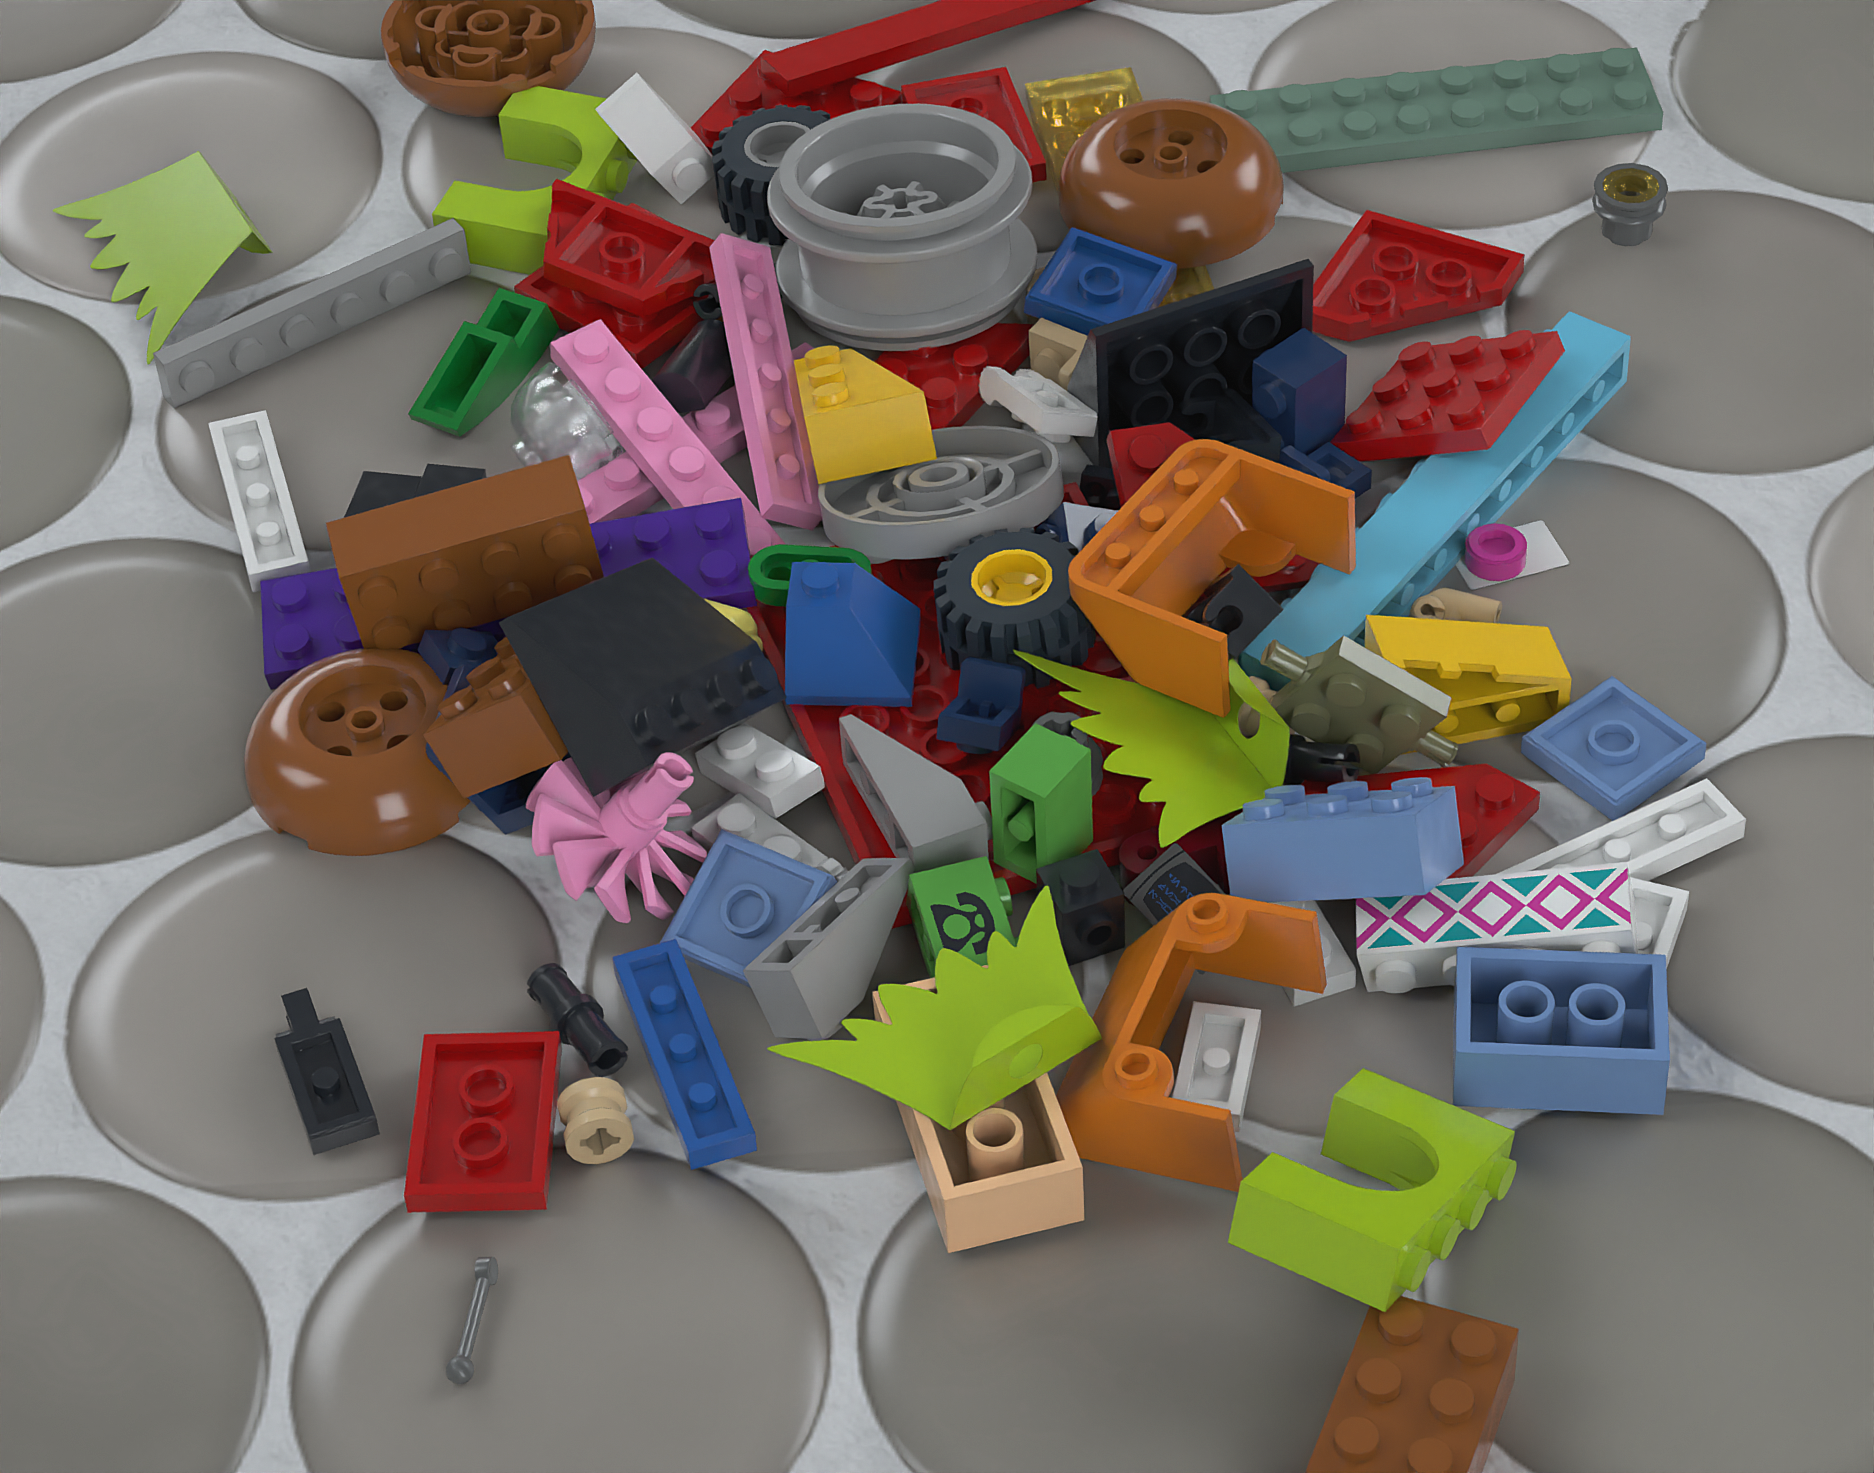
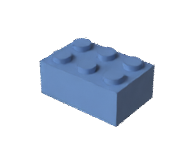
M1418 777L1392 782V790L1368 791L1367 782L1363 781L1331 785L1327 787V794L1305 795L1304 786L1286 785L1267 789L1264 791L1265 798L1243 804L1242 813L1221 825L1230 896L1268 903L1426 895L1464 865L1455 786L1432 787L1431 778Z
M1457 947L1453 1010L1454 1106L1663 1115L1670 1064L1666 955Z

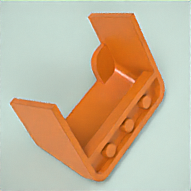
M1199 439L1187 442L1174 451L1070 562L1068 576L1071 597L1134 681L1224 718L1231 710L1227 634L1182 616L1205 592V589L1211 582L1216 580L1227 567L1232 569L1238 564L1249 575L1262 577L1281 570L1297 554L1350 575L1356 568L1355 492L1216 440Z
M1204 893L1193 896L1183 902L1125 949L1092 1018L1102 1039L1074 1056L1056 1097L1079 1158L1239 1192L1240 1183L1243 1178L1231 1110L1170 1098L1169 1095L1174 1086L1173 1068L1169 1058L1159 1048L1195 969L1320 994L1324 993L1327 980L1316 911L1219 893Z

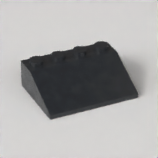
M1305 259L1090 329L1067 386V391L1097 413L1098 418L1094 437L1072 435L1091 463L1095 466L1112 468L1107 437L1110 431L1168 422L1180 430L1184 428L1187 430L1198 428L1203 421V413H1195L1189 416L1182 414L1178 410V405L1189 398L1222 395V389L1234 388L1252 406L1253 360L1258 358L1265 350L1275 347L1302 328L1312 332L1314 265L1309 259Z
M653 557L509 616L499 622L593 797L648 771L661 754L670 752L680 755L721 735L726 730L737 727L787 698L778 682L777 673L773 665L765 658L757 642Z

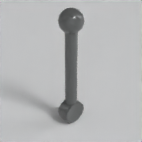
M478 1257L475 1263L476 1285L456 1357L452 1358L446 1366V1375L455 1384L467 1383L474 1374V1365L470 1360L489 1287L490 1285H495L498 1279V1263L495 1257Z

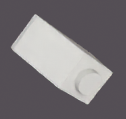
M637 72L595 109L648 172L680 204L685 202L714 176L711 158L713 155L697 134Z

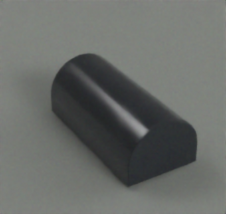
M706 319L695 324L651 380L677 413L705 409L732 374L733 368L724 322Z

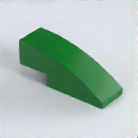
M498 288L478 323L473 324L464 321L410 409L408 415L411 420L459 437L481 423L522 383L560 329L547 303Z

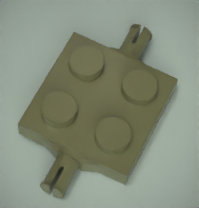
M1343 635L1326 651L1306 657L1280 644L1276 639H1273L1264 649L1260 663L1291 679L1289 683L1273 696L1271 706L1289 728L1299 735L1307 737L1314 742L1354 743L1359 750L1360 763H1349L1371 774H1377L1400 754L1415 750L1438 763L1441 767H1447V764L1449 765L1455 758L1458 744L1431 730L1447 717L1451 697Z

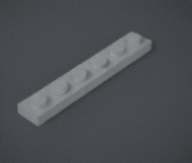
M452 218L154 352L153 355L163 397L175 409L470 274L471 268L464 228Z

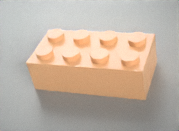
M935 977L904 984L925 989L935 994L938 993ZM874 991L875 1021L891 1025L892 1021L880 1000L878 991ZM1047 1072L952 1130L946 1129L924 1114L896 1101L948 1253L1085 1220L1083 1167Z

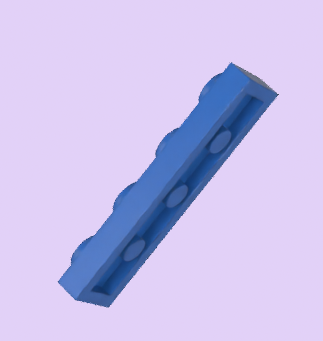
M673 939L612 957L617 982L690 1169H697L757 1151L755 1131L677 940Z

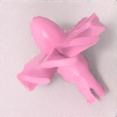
M665 752L656 759L654 765L648 771L593 797L572 757L565 761L560 760L553 763L537 782L526 802V809L534 812L532 847L536 856H555L565 892L577 901L586 888L594 887V891L618 922L629 923L631 920L624 882L625 873L643 894L645 910L659 919H667L674 911L656 889L651 872L674 883L684 896L688 892L694 878L679 871L661 847L680 851L702 863L707 857V851L681 830L666 831L663 829L667 823V817L688 816L692 812L687 803L677 799L694 782V777L689 776L693 772L692 767L681 756Z

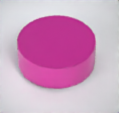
M1493 523L1477 527L1467 536L1465 542V565L1475 576L1489 581H1504L1516 577L1525 568L1527 541L1524 535L1517 529L1505 524Z

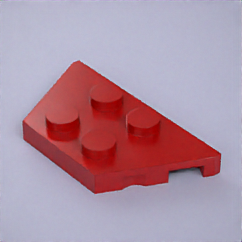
M556 179L552 183L551 212L548 216L547 242L545 243L543 260L544 279L642 318L693 296L696 288L702 284L716 282L709 248L715 241L714 239L562 180Z
M996 323L974 336L951 344L930 348L931 346L918 348L919 350L884 351L874 362L924 391L931 430L962 427L985 403L983 398L980 397V388L978 386L983 368H986V366L999 367L1011 375L1030 355L1029 330L1034 324Z

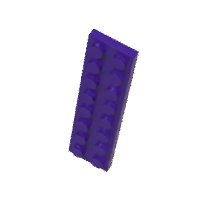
M741 498L590 524L604 577L653 557L703 599L738 609L757 606L754 588L748 573L751 556ZM337 568L260 581L264 675L270 690L277 689L278 686L293 674L318 660L341 652L364 649L343 591ZM506 618L467 629L491 631L497 642H500L506 635L499 622ZM420 642L404 646L400 649L419 653L418 647Z

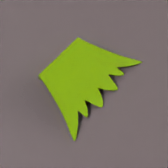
M199 151L124 186L53 209V212L67 217L102 220L85 233V238H104L116 234L90 265L92 269H108L129 263L115 286L111 302L121 301L149 287L142 298L136 314V320H140L157 307L147 346L148 365L154 358L153 353L161 349L167 337L197 295L238 247L251 253H273L237 198Z
M1013 650L1019 657L1064 684L1081 691L1059 692L1060 696L1082 707L1101 713L1076 719L1071 722V725L1086 734L1123 746L1113 751L1106 758L1103 765L1105 770L1152 780L1141 790L1139 800L1141 802L1166 803L1159 824L1160 847H1166L1209 821L1243 809V804L1262 800L1265 798L1264 791L1267 789L1283 786L1289 752L1290 728L1233 658L1228 660L1231 710L1222 718L1139 683L1088 672ZM1244 702L1260 713L1259 729L1256 735L1250 739L1242 735L1238 724L1239 710Z
M1045 886L1030 908L1021 929L1017 947H1014L998 931L992 933L987 949L988 968L980 966L960 953L943 948L939 951L935 966L937 994L925 989L900 984H881L878 986V994L892 1021L891 1025L868 1019H844L841 1024L857 1039L856 1041H802L770 1046L767 1050L790 1059L820 1067L861 1083L913 1108L946 1129L952 1130L1101 1040L1102 1037L1096 1024L1087 1012L1068 967L1056 926L1049 886Z

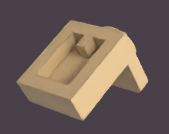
M1040 318L1029 330L1031 370H1034V372L1039 373L1046 379H1051L1067 391V386L1088 336Z

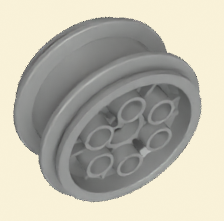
M895 104L871 107L838 116L814 127L799 137L786 151L779 168L769 183L767 191V204L770 216L777 228L789 238L783 245L776 262V278L782 297L798 313L804 323L817 333L845 345L870 350L908 351L919 350L918 348L928 346L933 348L964 340L990 328L1015 307L1036 271L1037 247L1034 237L1029 228L1018 218L1026 207L1032 191V175L1028 161L1022 152L1013 145L1009 136L996 124L977 114L948 106Z

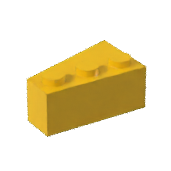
M837 346L817 347L806 352L805 358L794 360L818 484L937 459L924 391L852 348L839 350Z
M1366 615L1365 648L1451 697L1447 717L1431 730L1452 742L1462 744L1531 731L1570 704L1572 678L1548 627ZM1414 750V751H1408V752L1403 753V754L1414 753V752H1417V751H1415V750Z

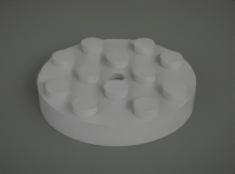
M963 426L932 430L937 455L936 460L820 484L818 499L826 536L840 548H850L863 553L869 559L870 564L884 563L892 559H922L944 556L945 560L950 561V552L958 546H969V539L980 534L988 537L994 535V530L1007 528L1008 532H1019L1021 528L1034 529L1033 527L1046 520L1059 507L1064 497L1059 453L1056 447L1046 438L1015 428Z

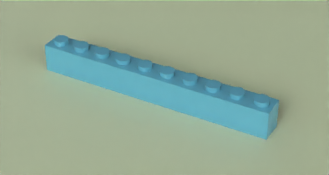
M1570 311L1552 330L1546 329L1544 332H1558L1565 352L1491 448L1488 450L1430 455L1427 460L1421 459L1418 461L1403 485L1394 494L1388 493L1381 500L1376 513L1361 528H1355L1356 568L1349 575L1319 564L1313 571L1309 582L1293 599L1287 598L1282 602L1280 606L1284 610L1239 655L1238 665L1248 677L1256 676L1266 680L1270 689L1278 692L1291 679L1260 663L1264 649L1273 639H1276L1280 644L1301 656L1306 657L1326 651L1343 635L1365 647L1366 615L1407 617L1410 614L1414 601L1421 596L1429 594L1465 555V542L1469 533L1482 525L1495 523L1627 382L1631 336Z

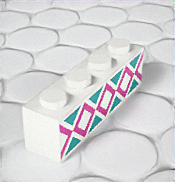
M1627 862L1453 878L1443 880L1426 895L1356 898L1357 958L1367 992L1404 993L1419 987L1455 986L1457 947L1638 954L1635 901Z

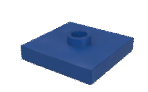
M1071 227L1025 297L1024 313L1039 319L1044 318L1088 336L1090 329L1158 308L1176 279L1177 264Z

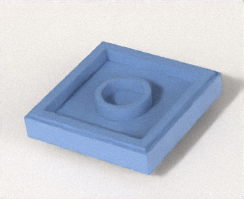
M1611 676L1524 735L1521 742V753L1614 821L1630 812L1704 760L1707 743Z
M721 829L660 943L676 939L685 960L751 988L743 969L837 883V880L833 875Z

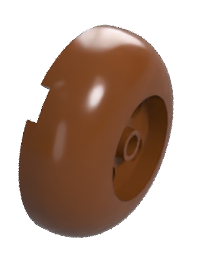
M394 0L385 13L381 26V39L387 63L395 78L410 94L435 109L460 116L482 118L499 117V113L511 95L516 92L536 86L564 91L585 68L592 53L596 33L592 0Z
M1161 98L1136 102L1116 109L1098 119L1077 138L1070 148L1060 172L1058 188L1059 209L1069 230L1073 227L1177 264V269L1217 263L1241 254L1253 247L1274 227L1275 215L1281 204H1283L1284 193L1282 171L1278 158L1268 140L1256 127L1228 109L1208 102L1184 98Z
M364 648L341 652L318 660L293 674L278 686L262 705L251 725L246 742L244 757L245 777L250 798L260 817L278 834L285 830L292 835L307 840L308 848L311 850L343 856H370L404 850L433 839L459 823L458 813L471 801L468 798L463 799L456 786L430 761L426 753L427 741L423 736V733L436 720L439 712L437 707L443 701L448 685L442 684L420 653L403 649Z

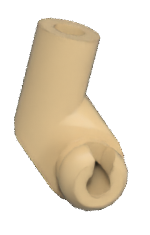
M1445 587L1416 599L1411 606L1409 617L1498 623L1502 610V601Z

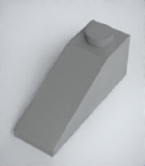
M850 714L839 718L843 764L896 858H910L915 867L914 873L987 856L989 861L988 840L993 839L990 812L983 801L977 803L973 801L961 779Z
M910 858L862 859L743 969L775 1038H806L808 1041L826 1039L842 1027V1020L864 999L907 891L909 874H913L915 871Z

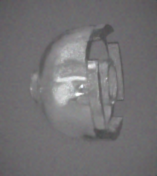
M548 362L520 387L513 400L510 424L518 440L511 445V449L524 467L570 455L578 481L623 454V448L621 444L609 447L605 439L614 433L609 423L573 379L562 386L553 377L561 368L554 363Z

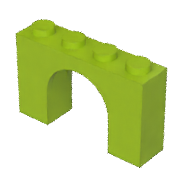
M536 86L513 93L499 113L505 159L563 169L571 174L562 181L613 200L617 193L623 192L627 184L628 175L638 161L635 155L595 110L607 98ZM454 180L432 213L433 224L436 226L453 218L464 228L470 264L530 275L543 266L545 243L547 242L548 216L551 212L552 185L536 190L512 191Z
M1362 1068L1333 1096L1320 1155L1384 1181L1399 1189V1191L1373 1190L1347 1184L1272 1152L1240 1183L1227 1243L1386 1312L1406 1290L1415 1292L1418 1289L1429 1265L1436 1258L1444 1261L1448 1257L1458 1235L1464 1228L1473 1230L1478 1225L1486 1205L1493 1198L1499 1201L1504 1198L1511 1186L1517 1166L1516 1161L1509 1159L1515 1131Z

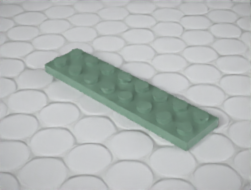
M1637 47L1626 49L1610 48L1606 51L1573 55L1557 54L1552 57L1520 61L1503 60L1499 63L1466 67L1450 66L1440 70L1413 73L1396 72L1386 76L1360 79L1343 78L1333 82L1306 85L1289 84L1280 88L1253 91L1236 90L1226 94L1210 95L1211 104L1238 114L1262 133L1273 148L1282 173L1662 130L1663 122L1662 107Z

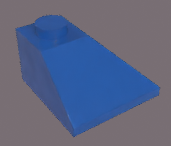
M792 562L786 604V705L912 707L921 627V609L856 563Z

